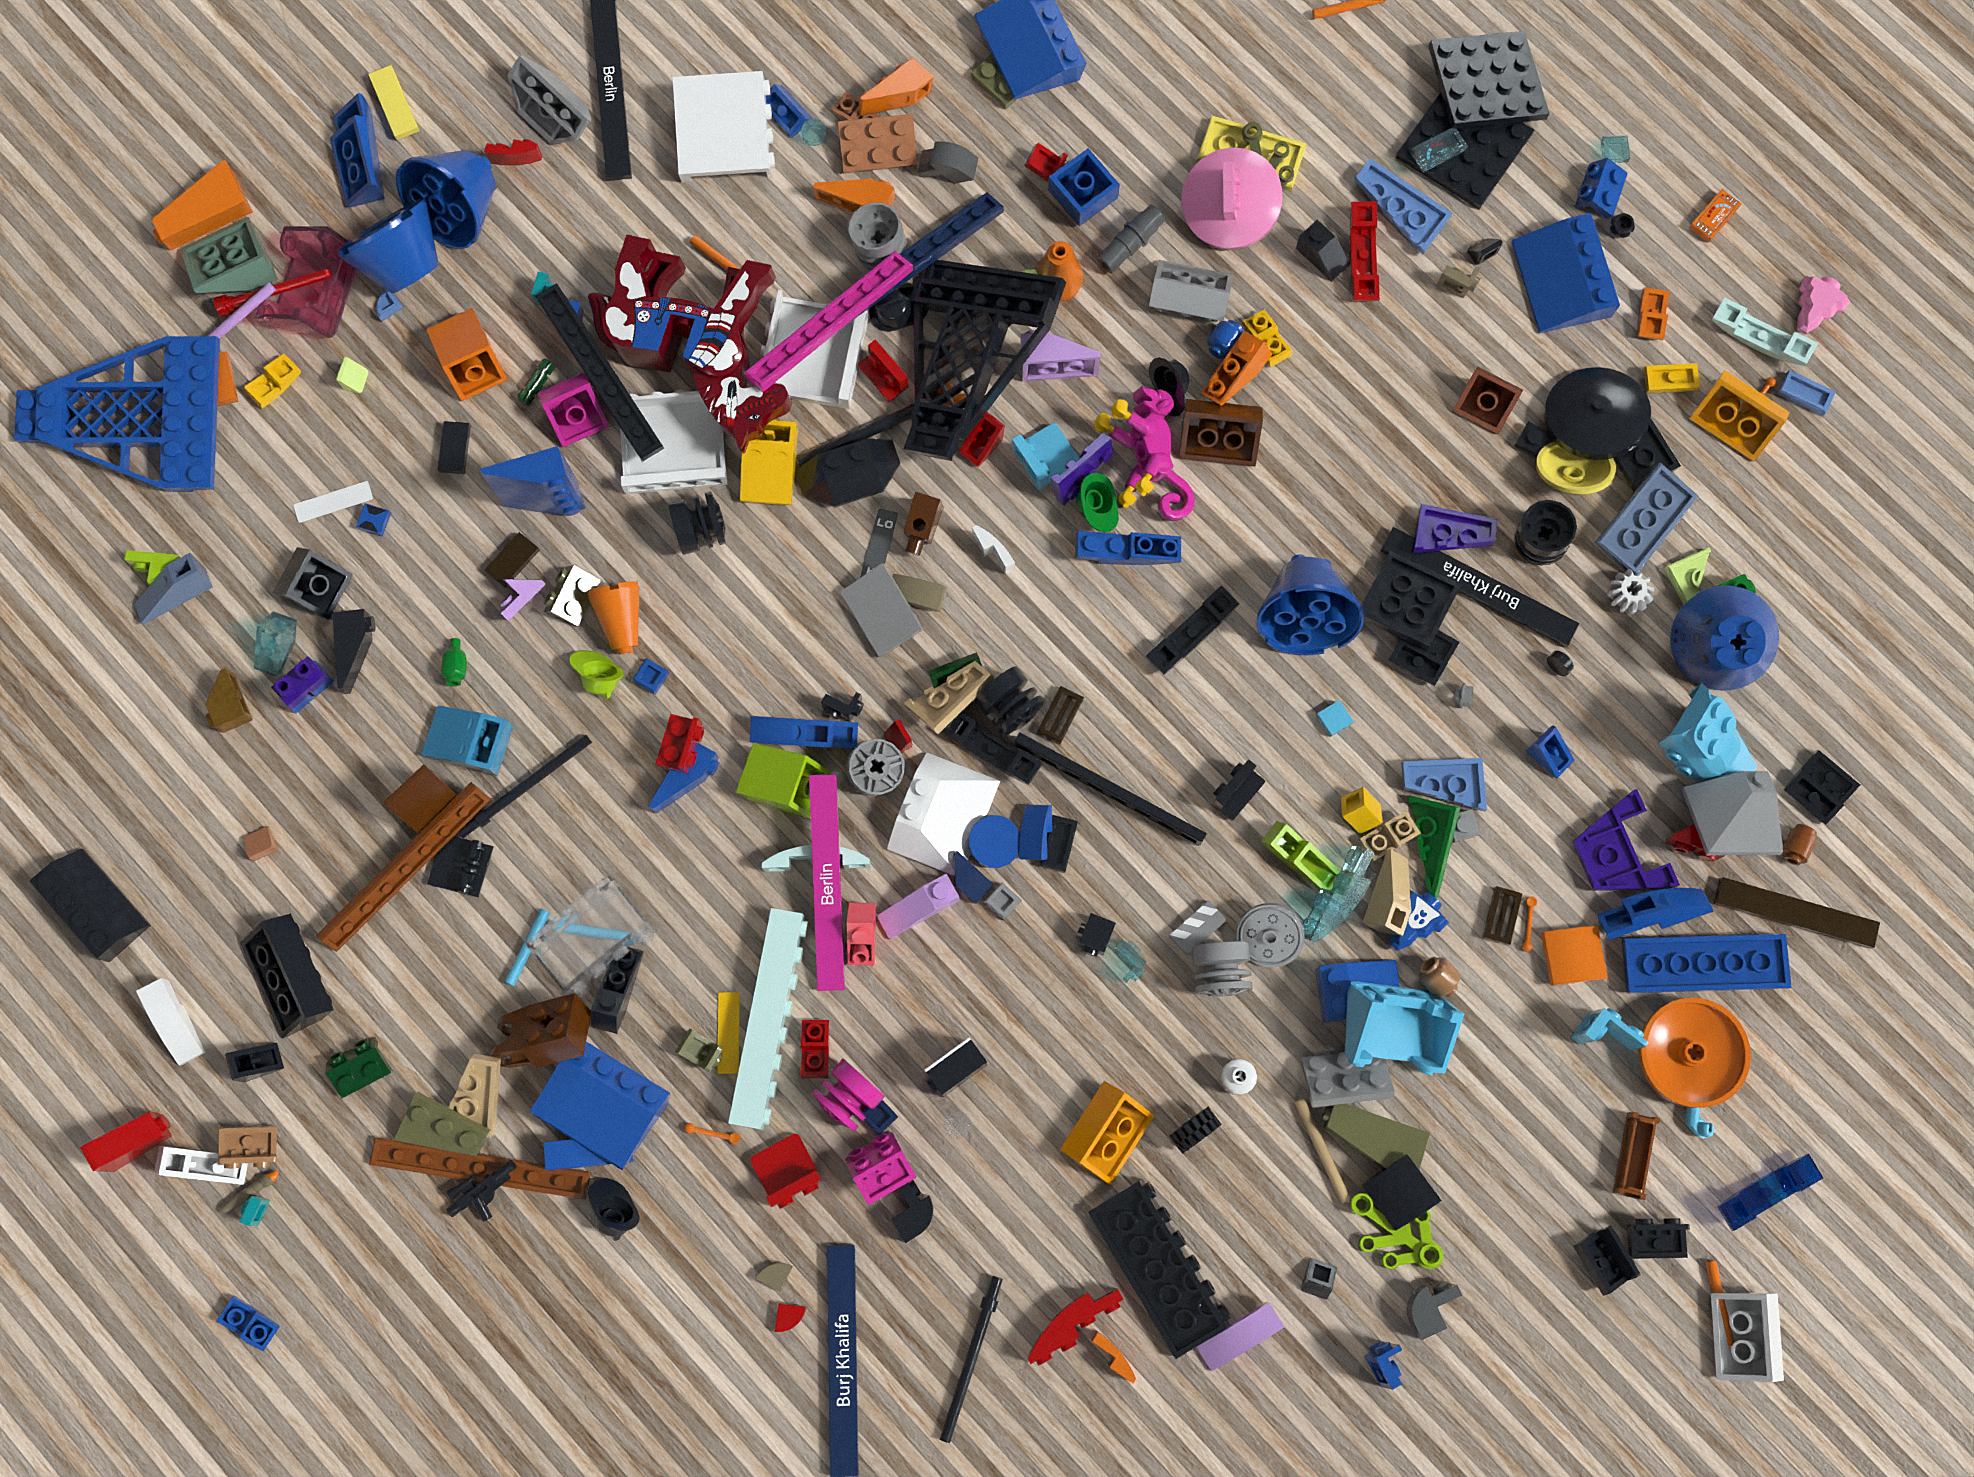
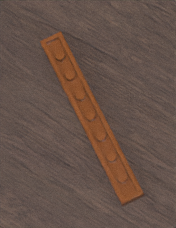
M470 782L316 935L317 938L337 952L491 800L488 795Z
M377 1137L374 1139L369 1165L460 1180H466L471 1175H474L476 1179L472 1182L479 1183L485 1179L484 1176L486 1174L490 1175L507 1161L512 1160L517 1168L509 1174L511 1178L501 1186L586 1200L591 1172L575 1169L547 1171L544 1164L482 1154L472 1156Z

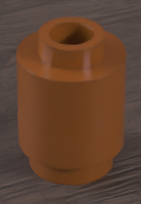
M1797 824L1795 828L1791 829L1783 846L1782 855L1784 860L1797 866L1807 863L1817 841L1815 837L1817 832L1804 824Z

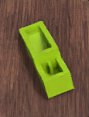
M1276 821L1261 840V843L1273 854L1326 895L1331 893L1344 876L1309 841L1303 840L1286 823Z

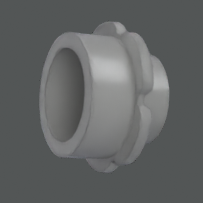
M1463 683L1462 688L1457 687L1455 693V703H1459L1461 709L1463 706L1471 707L1474 687L1466 686V683Z

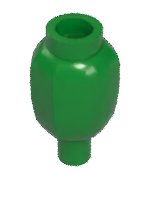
M458 638L450 639V648L444 652L441 663V677L445 679L446 685L454 687L461 685V680L465 678L467 670L466 654L460 649L461 640Z

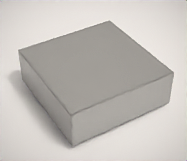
M1001 882L984 903L1000 918L1005 920L1022 899Z

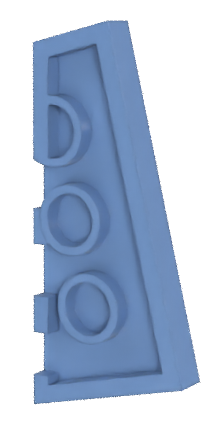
M1372 159L1367 161L1355 178L1354 182L1372 201H1377L1378 208L1422 255L1453 214Z

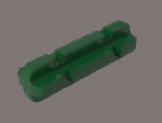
M545 358L541 360L538 365L539 369H535L524 385L526 388L522 389L517 395L520 402L525 405L532 403L534 400L533 395L538 394L548 379L546 376L551 375L555 369L551 361Z

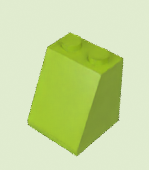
M753 743L751 751L747 755L742 776L738 780L736 793L750 801L811 820L809 775H829L830 771L806 755Z

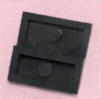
M1438 630L1428 651L1400 639L1389 661L1435 686L1460 642Z
M1816 750L1783 790L1826 825L1861 784L1820 750Z
M1408 1154L1401 1157L1385 1170L1382 1169L1362 1184L1365 1191L1395 1231L1442 1201Z

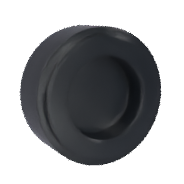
M1553 651L1547 657L1549 667L1560 676H1567L1574 668L1572 660L1561 651Z

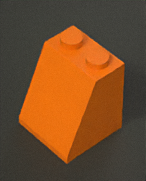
M473 308L426 329L441 366L461 401L508 380Z

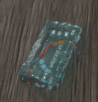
M1450 128L1413 147L1410 153L1422 172H1425L1466 151L1468 146L1457 129Z

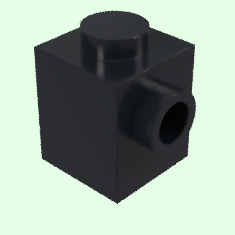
M1091 913L1087 924L1081 922L1076 938L1081 939L1078 946L1083 948L1082 952L1093 957H1097L1098 954L1104 955L1116 922Z

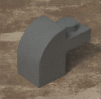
M943 141L935 142L933 149L922 150L917 173L923 178L942 174L954 184L974 180L979 157L961 145Z
M1446 1281L1432 1288L1433 1293L1430 1292L1428 1286L1421 1285L1411 1294L1407 1304V1316L1417 1339L1424 1340L1447 1329L1438 1307L1462 1296L1458 1285H1449Z

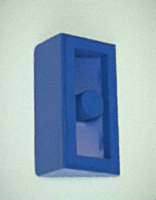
M774 84L770 88V95H766V104H771L772 117L790 137H794L814 119L782 85Z

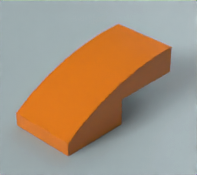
M1647 287L1642 289L1637 337L1664 340L1668 319L1666 311L1670 291Z
M1096 1331L1091 1341L1114 1356L1108 1366L1131 1383H1134L1136 1377L1122 1353L1104 1335Z

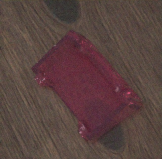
M284 226L279 242L280 248L291 259L284 281L322 269H329L331 277L281 293L277 303L272 300H264L258 306L254 319L264 325L320 338L333 337L337 332L356 272L354 267L336 254V251L347 243L348 240L328 226Z

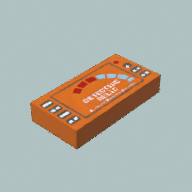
M1721 189L1689 228L1707 242H1710L1742 203Z

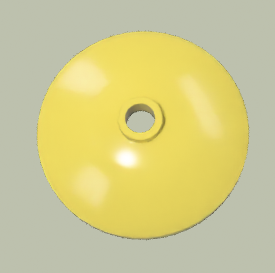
M1555 441L1543 447L1536 460L1537 472L1549 486L1558 491L1573 495H1586L1603 490L1613 481L1616 472L1613 458L1606 460L1581 458L1568 453Z

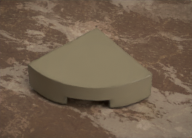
M786 1263L772 1264L764 1268L757 1275L756 1280L780 1292L793 1266Z

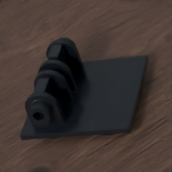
M453 836L436 853L427 885L479 898L494 846L483 844V842L478 840L471 841Z

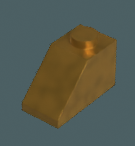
M226 668L220 670L205 704L209 712L206 714V718L212 728L215 727L225 733L253 719L234 673Z

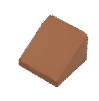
M269 826L243 837L247 856L252 861L259 860L279 850Z

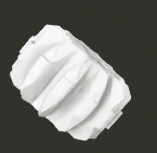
M1628 569L1625 574L1619 572L1615 576V580L1609 583V587L1612 590L1608 592L1607 596L1615 598L1611 606L1619 604L1620 613H1623L1626 609H1628L1630 614H1635L1637 609L1639 611L1645 610L1647 608L1646 604L1653 600L1650 594L1654 591V587L1647 586L1650 578L1643 580L1641 578L1642 571H1638L1635 575L1631 569Z

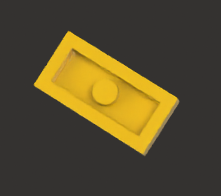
M1697 363L1651 365L1643 369L1646 393L1697 391L1700 388Z

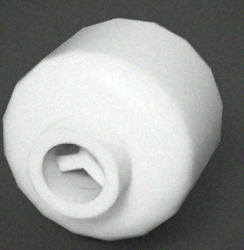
M1231 1060L1221 1070V1085L1232 1095L1246 1094L1256 1084V1070L1246 1060Z

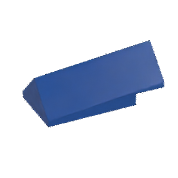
M357 93L333 116L336 133L330 137L346 207L350 208L385 199L372 110L364 96Z

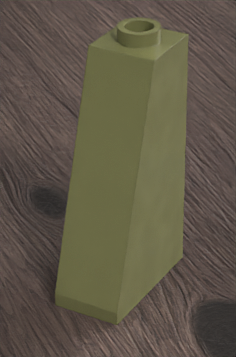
M1348 1104L1325 1106L1321 1120L1325 1121L1323 1128L1381 1169L1385 1170L1406 1154H1408L1417 1168L1420 1169L1430 1133Z

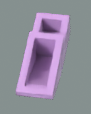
M1265 1302L1247 1315L1241 1316L1232 1322L1226 1330L1196 1348L1209 1369L1213 1371L1284 1328V1325L1270 1303Z

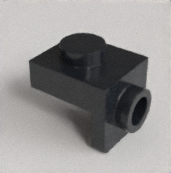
M858 692L855 693L849 705L828 694H825L821 701L826 715L836 720L841 717L851 722L854 716H859L864 703L861 702L862 695Z

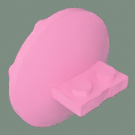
M1225 148L1212 152L1202 158L1188 174L1181 196L1183 215L1191 231L1204 243L1225 250L1245 248L1264 238L1277 222L1283 201L1281 182L1273 166L1261 155L1243 148Z

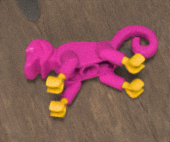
M1141 386L1133 393V400L1137 404L1133 408L1134 412H1127L1128 402L1118 399L1117 403H1113L1112 417L1115 419H1126V423L1133 427L1130 431L1125 432L1116 425L1111 426V416L1106 413H1100L1099 417H1096L1094 427L1097 432H1108V436L1126 448H1134L1138 465L1133 468L1125 484L1126 489L1118 496V501L1127 508L1137 500L1131 492L1138 491L1144 497L1155 487L1150 481L1157 482L1163 478L1181 493L1183 506L1180 510H1172L1169 503L1177 504L1180 501V496L1173 492L1167 493L1158 501L1159 513L1169 521H1178L1192 512L1195 505V497L1190 485L1172 471L1174 466L1170 457L1171 432L1164 417L1173 409L1174 401L1171 395L1164 390L1158 389L1155 391Z

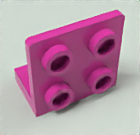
M893 1132L877 1136L873 1143L864 1148L854 1149L845 1158L852 1178L868 1205L917 1178Z

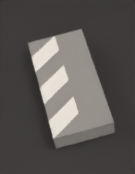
M1208 900L1172 932L1169 937L1188 956L1192 952L1193 946L1200 945L1224 924L1227 919Z

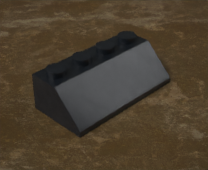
M79 849L50 862L29 881L96 959L111 962L151 926L84 849Z
M291 913L262 921L240 942L282 1039L321 1021L334 1010L332 1000L321 982V975L312 962L310 951L305 946L300 935L299 926L294 921Z

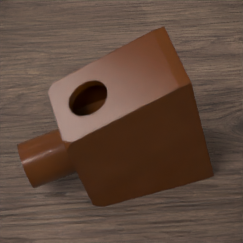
M915 492L904 528V534L909 538L906 552L920 556L924 543H932L944 508L940 499ZM919 525H925L924 530L916 531Z

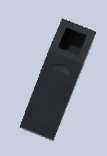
M617 945L590 1010L591 1027L615 1034L618 1033L629 1004L644 951Z

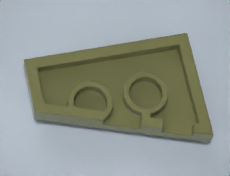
M417 1092L413 1096L394 1141L477 1156L486 1141L490 1129Z

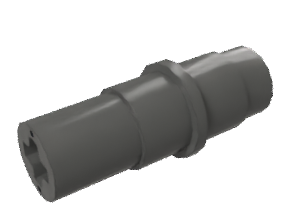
M1150 204L1131 222H1126L1124 228L1114 237V240L1096 257L1099 264L1109 273H1113L1141 246L1144 247L1148 244L1147 240L1165 222L1164 215L1158 208Z

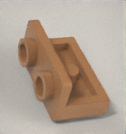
M277 1126L220 1127L218 1164H224V1168L228 1169L241 1168V1163H253V1167H270V1162H277Z

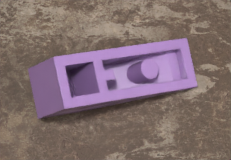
M944 874L877 915V918L890 940L959 902V895L947 874Z

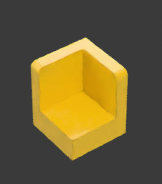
M1364 787L1341 797L1342 817L1358 833H1364L1383 823L1381 804Z

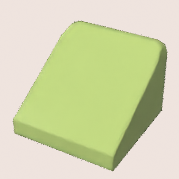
M344 357L336 380L344 390L361 393L368 376V370L353 360Z

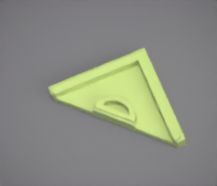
M1709 547L1664 568L1683 605L1696 595L1705 571L1704 568L1709 553L1711 552Z

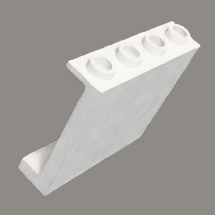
M763 71L673 77L678 173L681 182H692V177L753 172H766L767 177H771V168H775L774 152L769 151V144H773V130L768 128L767 120L772 119L771 104H766V95H770L769 80L764 79Z
M778 290L777 298H773L771 301L770 313L773 316L771 322L766 324L765 337H768L766 345L761 347L760 359L828 304L783 297L782 290ZM869 309L845 325L775 383L784 385L791 399L850 409L858 372V363L860 362L869 319Z
M680 389L668 394H663L662 392H651L646 396L630 394L664 449L642 462L620 429L623 467L621 486L625 494L728 485L724 430L707 409L699 391L689 392L688 390Z

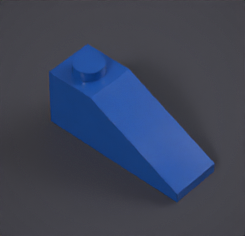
M697 742L694 751L697 752L694 767L689 768L688 774L669 770L648 807L653 812L658 813L705 782L709 775L713 776L720 764L717 753Z

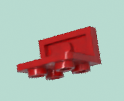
M792 1134L751 1157V1164L768 1195L766 1198L771 1207L778 1205L779 1209H782L795 1202L793 1197L803 1192L804 1196L819 1189L817 1184L823 1181L798 1134Z

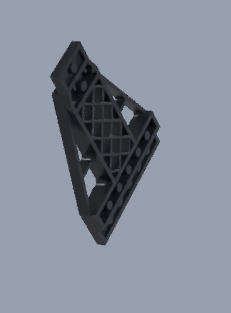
M936 260L928 266L924 278L918 277L910 299L913 303L915 404L912 410V426L903 448L905 451L952 461L958 441L966 440L1050 331L1066 285V281L1063 278L944 260ZM925 310L946 313L936 342L926 341L923 338V313ZM966 316L969 322L958 329L960 320ZM989 320L991 326L980 333L977 326ZM1017 324L1037 328L1017 355L1000 353L1010 325ZM974 330L976 336L965 343L962 336ZM989 337L987 344H985L984 340ZM958 340L961 346L949 352L952 343ZM980 343L983 350L971 356L969 350ZM924 349H931L933 353L924 375ZM965 353L967 360L956 366L954 360ZM981 361L979 367L977 368L976 363ZM999 361L1010 363L986 394L996 363ZM950 363L952 370L941 376L944 366ZM972 367L974 374L963 380L961 373ZM957 377L959 384L948 390L946 383ZM942 387L944 394L933 400L935 390ZM964 391L966 398L955 404L952 397ZM949 401L951 407L942 404Z

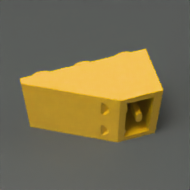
M773 420L765 426L760 434L761 438L749 441L746 452L742 453L740 502L792 505L799 431L796 422Z

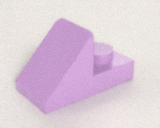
M502 579L517 595L515 597L509 595L500 604L503 609L499 613L509 621L545 583L542 580Z

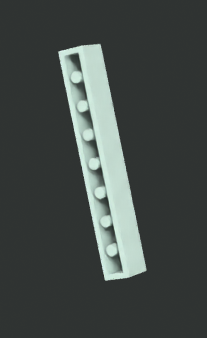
M771 908L728 1124L764 1130V1125H769L772 1109L768 1108L770 1097H775L777 1082L773 1081L775 1070L779 1071L781 1067L782 1055L778 1053L780 1043L785 1044L788 1028L784 1027L785 1017H790L793 1001L789 1000L790 992L796 989L798 974H794L796 963H801L803 948L799 947L801 937H806L808 930V921H804L805 916L802 913Z

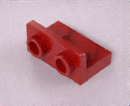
M875 339L867 345L869 355L858 363V367L888 402H891L909 388L908 376Z
M670 714L655 764L659 767L688 774L689 768H693L696 762L697 752H694L696 744L702 741L705 728L702 726L701 720L696 717L690 719Z

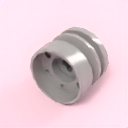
M869 203L861 206L853 213L849 221L848 231L858 260L866 268L872 270L894 251L900 254L907 249V240L898 213L891 206L884 203Z
M871 739L857 745L850 752L846 760L845 774L849 784L857 792L866 796H879L892 791L900 784L904 775L905 762L901 752L894 744L883 739ZM872 760L875 763L881 762L880 774L870 771V768L873 766Z
M1217 942L1192 947L1193 965L1206 967V972L1194 976L1196 981H1207V984L1195 987L1196 994L1224 997L1238 995V993L1253 989L1252 982L1239 980V978L1251 976V971L1238 969L1239 964L1250 961L1248 942Z

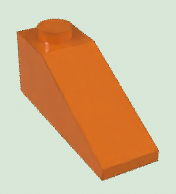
M870 178L817 182L813 186L816 199L853 213L861 206L869 203H884L892 207L895 200L894 187L884 180L877 181Z

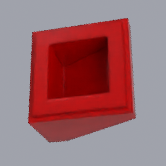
M900 720L894 721L884 732L886 741L894 744L901 753L910 749L913 745L912 739Z

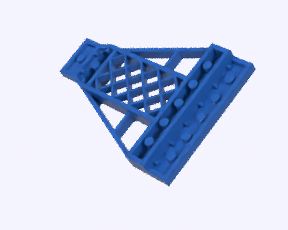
M165 336L39 386L37 390H17L14 440L19 443L49 444L166 492L214 490L220 339L217 336ZM165 347L163 380L160 382H133L134 359ZM125 363L124 379L121 382H79ZM86 392L100 393L92 399ZM111 392L125 393L117 399ZM136 392L150 393L142 399ZM134 395L140 402L129 411L123 404ZM159 395L163 399V404L154 411L148 404ZM84 396L89 403L79 412L73 404ZM109 396L114 403L104 412L98 404ZM96 408L101 416L91 424L85 417ZM121 408L127 415L116 424L110 417ZM146 408L152 415L141 424L135 417ZM72 410L76 414V416L70 421V415ZM107 420L113 428L103 437L97 429ZM133 420L138 428L128 437L122 429ZM158 420L162 424V429L153 436L147 429ZM83 421L88 428L78 437L72 429L79 422ZM118 433H120L123 437H115V436H116ZM143 433H145L148 437H140V436H141ZM74 447H121L120 466L79 451ZM131 447H161L160 478L158 481L129 471Z

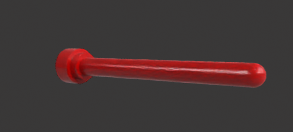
M322 269L274 284L273 286L276 291L269 297L329 279L331 271L329 269ZM261 289L236 297L227 295L215 297V309L221 317L231 315L237 307L242 306Z

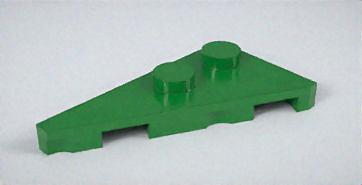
M1409 795L1408 801L1412 805L1415 819L1413 822L1421 833L1417 836L1420 859L1424 862L1427 877L1425 878L1426 888L1431 895L1438 898L1460 807Z

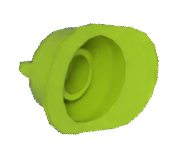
M577 651L569 658L570 665L581 676L583 688L587 692L598 694L605 699L610 698L612 691L617 687L618 680L624 676V671L620 667L615 665L605 655L595 651Z

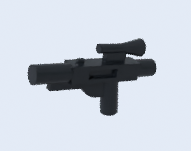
M512 1160L507 1161L490 1175L486 1174L484 1176L485 1179L476 1186L472 1182L476 1178L474 1175H471L460 1185L447 1190V1194L451 1199H455L460 1192L463 1194L446 1209L447 1213L454 1217L473 1203L482 1222L490 1219L492 1214L487 1205L493 1200L495 1190L511 1178L509 1174L517 1168L516 1164Z

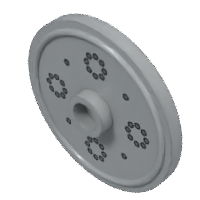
M1277 903L1256 905L1249 909L1239 921L1237 941L1248 942L1250 961L1257 965L1270 968L1284 966L1299 955L1304 945L1305 932L1303 924L1298 915L1284 905Z

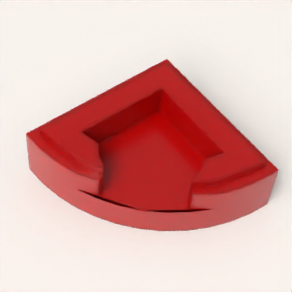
M779 1303L775 1332H784L795 1327L804 1317L807 1307Z

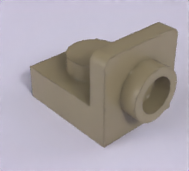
M1447 265L1437 284L1464 298L1468 290L1473 292L1481 278L1477 277L1480 267L1476 266L1469 277L1462 270Z

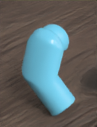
M1686 1107L1685 1123L1689 1129L1700 1138L1711 1137L1714 1133V1127L1700 1116V1108Z

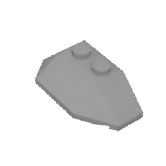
M519 55L507 75L509 83H511L517 112L550 144L579 140L591 120L588 105L553 72Z

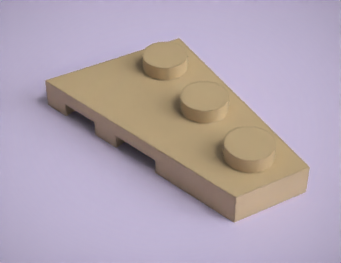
M974 661L948 676L947 682L935 689L931 686L924 690L925 695L914 701L911 698L904 702V704L928 727L939 734L994 678L991 673Z
M474 1054L468 1062L459 1082L457 1092L448 1108L490 1129L487 1138H492L496 1128L501 1058Z

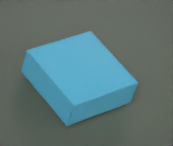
M1340 700L1316 715L1330 737L1354 722Z

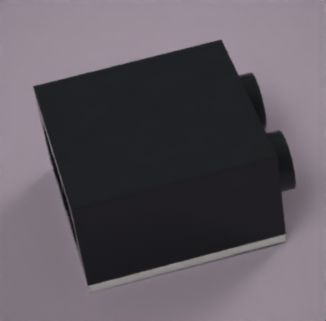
M969 1037L925 1069L926 1074L929 1076L926 1083L935 1095L941 1093L945 1097L986 1067L987 1061Z

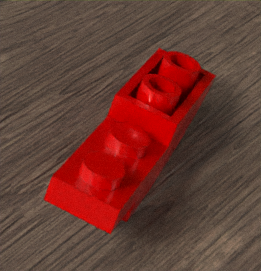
M1116 1288L1095 1301L1086 1292L1064 1307L1048 1323L1034 1343L1028 1355L1030 1364L1036 1362L1039 1366L1052 1359L1051 1353L1061 1348L1062 1352L1077 1345L1075 1339L1080 1336L1075 1326L1080 1324L1081 1328H1084L1096 1321L1094 1316L1104 1311L1107 1315L1120 1308L1119 1302L1124 1300L1120 1291Z

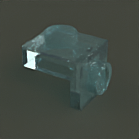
M1122 939L1114 950L1132 967L1122 980L1125 983L1130 979L1135 982L1146 971L1142 968L1146 961L1139 955L1141 950L1132 941L1127 943Z

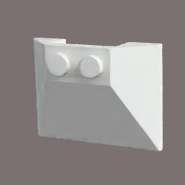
M926 753L915 772L903 801L887 850L954 876L955 864L953 853L959 851L969 860L971 853L968 848V835L972 826L987 816L1000 781Z

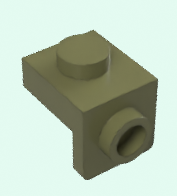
M689 1028L675 1052L709 1072L721 1060L723 1048Z

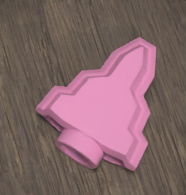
M1805 276L1799 287L1802 293L1799 299L1802 310L1797 317L1798 331L1807 334L1816 329L1822 320H1829L1836 312L1841 313L1846 308L1850 300L1846 294L1839 290L1841 286L1837 280L1831 277L1818 279Z

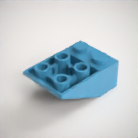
M438 705L421 755L498 776L513 725L506 719L492 715Z

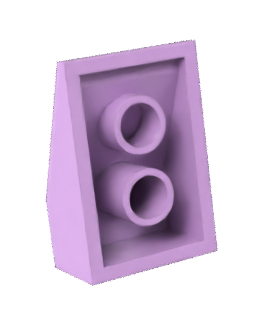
M1029 330L1021 334L1020 350L1035 330ZM1047 333L1021 367L1022 382L1098 376L1100 352Z

